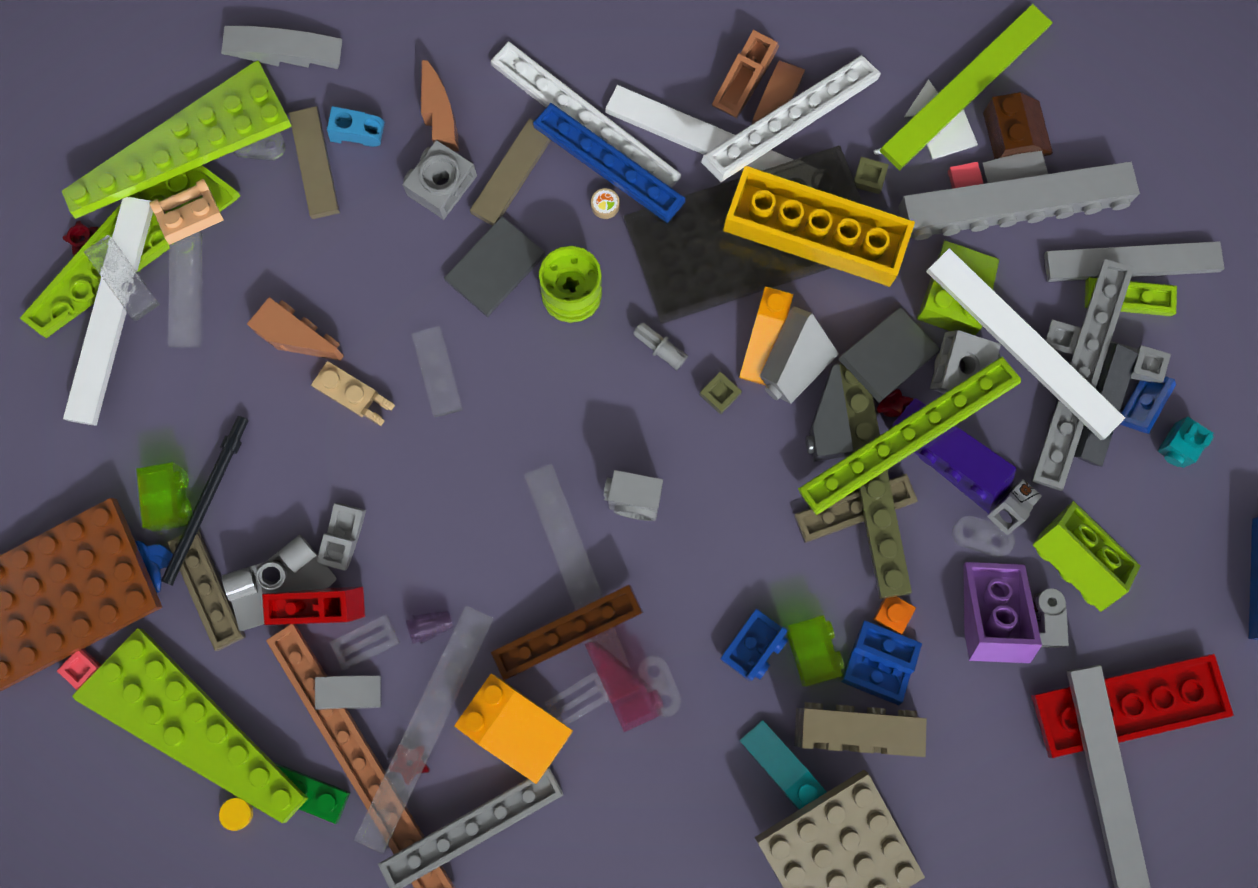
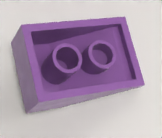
M965 562L963 565L964 634L969 661L1031 663L1041 648L1042 642L1025 565Z

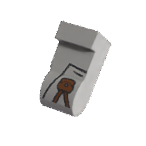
M1022 479L1002 498L987 517L1008 535L1026 521L1030 516L1033 506L1042 495ZM1004 510L1009 513L1012 523L1004 521L999 512Z
M1052 588L1038 592L1032 600L1042 642L1041 648L1069 646L1065 597L1060 591Z

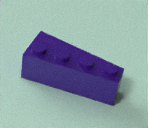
M915 398L893 423V427L926 405ZM956 425L914 452L924 463L934 468L988 514L1010 490L1016 472L1015 466Z

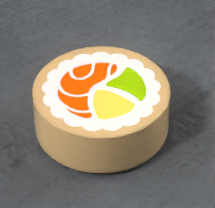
M608 188L597 190L591 198L593 213L602 219L614 217L620 208L617 193Z

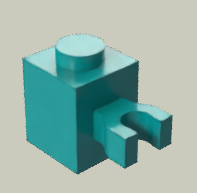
M1187 416L1173 425L1157 451L1165 456L1164 458L1168 463L1184 468L1196 463L1203 450L1213 440L1214 433Z

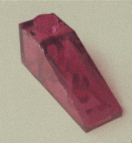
M597 641L585 644L624 732L663 714L660 708L664 707V704L657 689L652 691L646 681Z

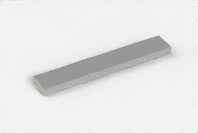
M1220 241L1047 251L1044 254L1047 282L1087 280L1089 277L1098 278L1104 259L1133 266L1132 277L1215 273L1225 269Z
M548 767L537 784L526 779L378 863V866L389 888H403L564 794L551 769Z

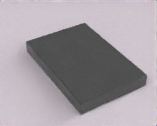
M502 216L444 277V280L486 317H489L545 257V251Z
M900 307L842 354L839 361L880 403L940 351V348Z

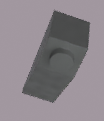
M839 364L833 365L829 371L809 436H806L807 453L813 455V462L846 458L854 452Z

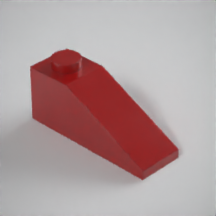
M340 587L262 594L264 625L340 623L365 617L363 587Z

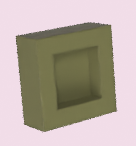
M861 157L852 187L880 194L889 164Z
M719 372L703 388L699 395L719 414H722L741 395L742 391L723 373Z

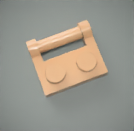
M204 178L197 181L195 186L159 201L156 199L149 202L164 238L169 245L224 220ZM202 196V198L197 199V200H195V201H193V202H191V203H189V204H187V205H184V206H182V207H180V208H178V209H175V210H173V211H170V212H168V213H165L166 211H169V210H171V209H173V208H175V207H178V206H180V205H182V204H184V203H187V202H189V201H191V200H193V199H196V198Z

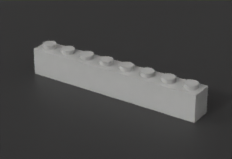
M1131 161L906 195L900 202L898 209L900 217L915 222L910 238L924 240L943 233L944 236H951L959 233L960 230L971 229L972 232H978L993 225L1009 227L1017 222L1026 220L1028 223H1036L1044 220L1046 217L1056 216L1057 219H1063L1079 212L1090 215L1105 208L1122 210L1129 207L1130 203L1140 192Z

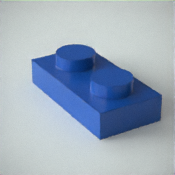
M1165 376L1162 383L1140 380L1121 413L1125 419L1120 425L1149 434L1176 386L1175 379Z

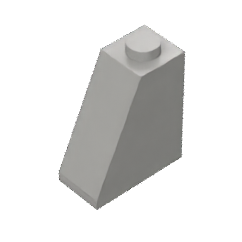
M795 306L790 310L760 374L761 379L766 384L765 391L774 400L782 399L791 404L839 355L813 313Z

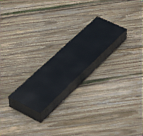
M1110 343L1096 390L1120 412L1138 353L1118 343ZM1084 425L1074 457L1094 466L1102 467L1113 431L1106 439L1100 440Z

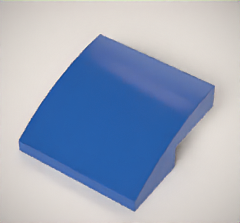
M864 620L852 648L841 682L899 706L903 703L910 675L915 671L922 643Z

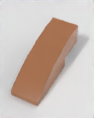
M753 30L741 54L738 53L712 106L737 119L779 48L778 42Z
M422 60L421 115L426 126H432L433 144L437 140L451 150L459 151L455 117L445 88L428 60Z
M780 60L778 61L753 117L752 124L795 98L805 69Z

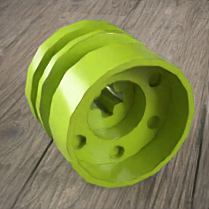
M566 246L560 247L546 256L541 263L539 279L543 305L548 313L557 320L568 323L580 322L592 316L598 309L602 298L601 269L594 255L584 248Z

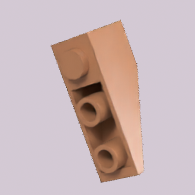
M269 297L247 323L256 334L278 350L339 361L344 357L337 349L340 344L328 334H325L324 337L320 336L315 332L317 326L305 317L301 320L293 315L295 310L283 300L277 303Z

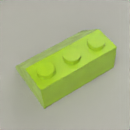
M1074 501L1039 534L1033 543L1039 556L1045 561H1049L1059 571L1060 576L1079 590L1084 600L1088 604L1094 605L1100 612L1129 592L1141 567Z

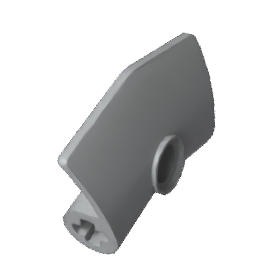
M299 534L267 561L222 575L224 590L228 600L232 602L239 631L264 624L262 594L326 589L337 580L328 566L317 563V552L302 535ZM276 567L280 571L281 577L277 581H268L263 575L264 569Z

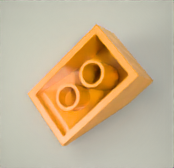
M492 673L454 725V727L535 784L540 781L573 732L572 729L531 699Z

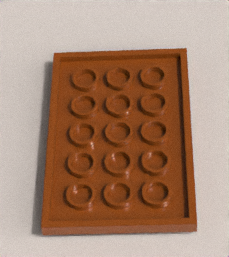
M109 498L0 555V691L162 608L160 599L116 498Z

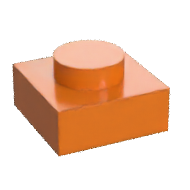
M897 596L884 598L873 620L902 635L916 607Z

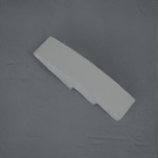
M225 26L221 54L259 61L260 63L279 66L280 62L308 68L309 64L312 63L338 69L342 39L282 28Z

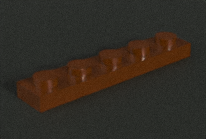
M627 585L492 651L491 654L502 679L507 680L644 612L631 585Z

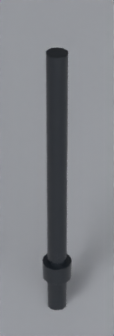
M237 416L229 435L224 437L220 448H222L221 453L161 582L173 586L233 454L238 453L242 444L240 439L249 422L248 419Z

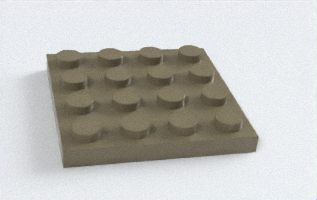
M865 770L852 776L754 837L783 888H909L925 878L871 777Z

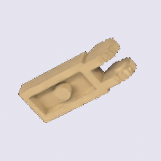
M328 361L311 384L319 392L358 416H364L379 426H382L385 420L377 413L368 410L372 402L375 401L381 407L390 411L395 406L392 402L379 395L376 390Z

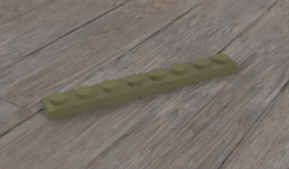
M839 364L853 451L855 452L880 436L872 395L843 364ZM886 470L858 488L879 599L910 595L912 593L888 471Z

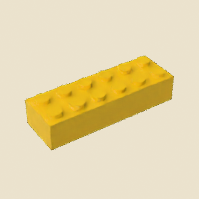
M745 166L730 205L723 231L890 287L898 276L915 222Z

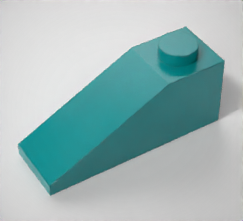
M763 720L739 740L797 810L827 793L809 770Z

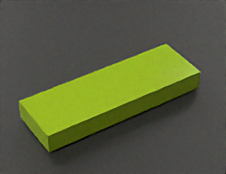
M1089 277L1086 280L1085 308L1089 306L1097 278ZM1130 281L1121 312L1173 316L1176 314L1177 286Z

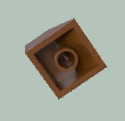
M1021 92L991 98L983 115L994 159L1034 151H1042L1043 156L1053 153L1038 100Z

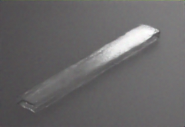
M550 464L524 474L576 611L603 597L553 465ZM615 627L587 640L610 702L639 691Z
M465 606L354 838L355 842L384 854L494 620L493 617Z

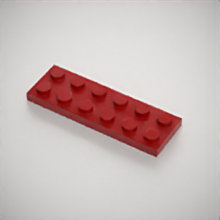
M1215 654L1104 678L1118 743L1234 716ZM1070 686L1031 695L1048 758L1084 751Z

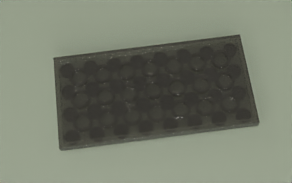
M840 145L762 170L863 204ZM740 178L683 196L685 197V203L668 223L647 208L623 216L661 324L764 291L765 286L773 288L831 269L832 267L724 232L725 220Z

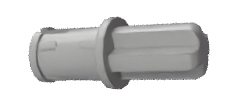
M640 323L633 334L654 351L652 355H658L676 371L688 358L687 354L668 341L669 337H661L645 323Z

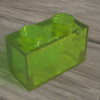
M171 462L136 468L142 528L155 532L186 526L189 517L192 515V507L190 501L186 498L185 488L189 485V479L183 467Z
M824 615L785 626L788 629L786 634L802 687L842 676L841 669H844V662L840 651L834 650L831 639L835 638V633L831 622L825 621Z

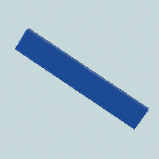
M550 103L533 122L536 130L666 223L672 219L685 203V197L554 104Z

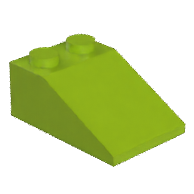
M944 240L937 260L950 248L993 290L999 259ZM931 277L917 320L948 331L960 330L976 335L981 330L982 325Z

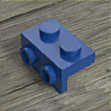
M755 609L720 660L748 681H752L755 677L760 680L770 667V664L766 662L773 651L779 654L787 643L788 639L785 637L788 629L784 626H779L758 609Z

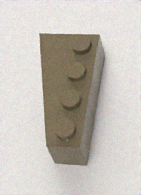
M805 702L804 708H796L794 746L813 749L814 747L834 751L849 750L861 753L876 752L889 755L926 757L927 718H918L917 711L898 710V716L886 715L885 708L867 707V713L854 712L855 706L836 705V710L831 711L823 710L822 703Z

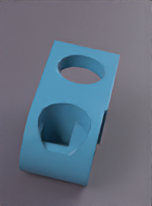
M332 106L327 132L330 142L342 143V141L376 147L381 144L385 122L375 115Z

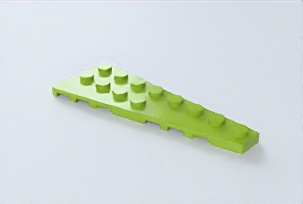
M256 61L62 190V194L70 213L76 219L292 126L259 61Z
M201 165L128 197L150 201L158 199L161 201L195 186L196 182L203 178L220 212L235 202L241 195ZM200 196V197H198V198H196V199H193V200H191V201H189V202H187V203H184V204H182V205H180V206H178V207H175V208H173V209H171V210H169V211H166L165 213H168V212L173 211V210H175V209H178V208H180V207H182V206H184V205H187V204H189V203H191V202H193V201H195V200H197V199L202 198V196ZM121 204L20 317L22 321L43 337L48 338L94 304ZM154 212L138 271L181 241L168 244Z
M137 628L72 695L77 702L281 823H286L308 799L143 629Z

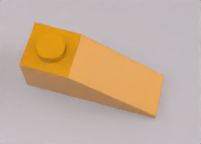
M765 286L739 378L766 385L761 379L760 374L786 321L794 294Z

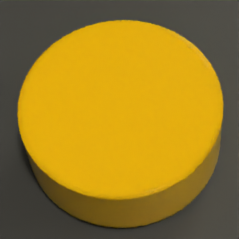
M238 797L227 800L219 811L220 823L224 828L231 831L245 828L253 817L252 805Z

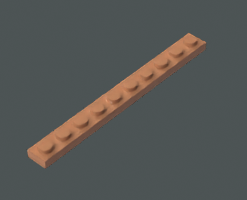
M290 624L267 639L266 642L393 854L424 838L423 833L347 708L315 709V677H327L297 625ZM442 865L411 883L414 888H455Z

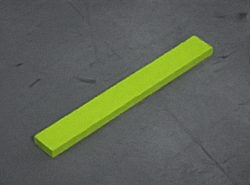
M1032 4L882 146L880 152L900 171L1033 44L1053 22Z
M1003 356L798 488L799 493L813 513L818 515L1020 384L1021 378Z

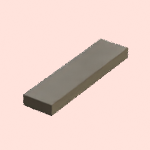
M315 106L289 112L309 215L312 219L338 214L340 210L319 110Z
M530 118L470 209L472 215L492 226L504 215L551 142L548 137L534 128V120Z
M907 473L889 480L895 510L918 502ZM859 491L847 495L818 515H815L811 508L794 514L804 543L864 522Z
M198 530L180 568V572L214 651H219L246 636L244 631H239L232 604L227 598L224 586ZM182 535L168 541L172 554Z

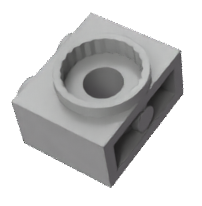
M436 140L431 147H427L423 151L420 158L421 161L415 169H410L407 172L402 185L408 197L444 220L475 180L477 174L473 163ZM440 179H449L446 184H437Z
M960 330L945 332L940 353L935 359L930 389L944 394L999 359L1001 344ZM961 359L965 362L964 372L959 367Z
M614 470L613 478L607 477L604 500L608 501L609 509L614 510L615 514L637 520L655 521L663 479Z

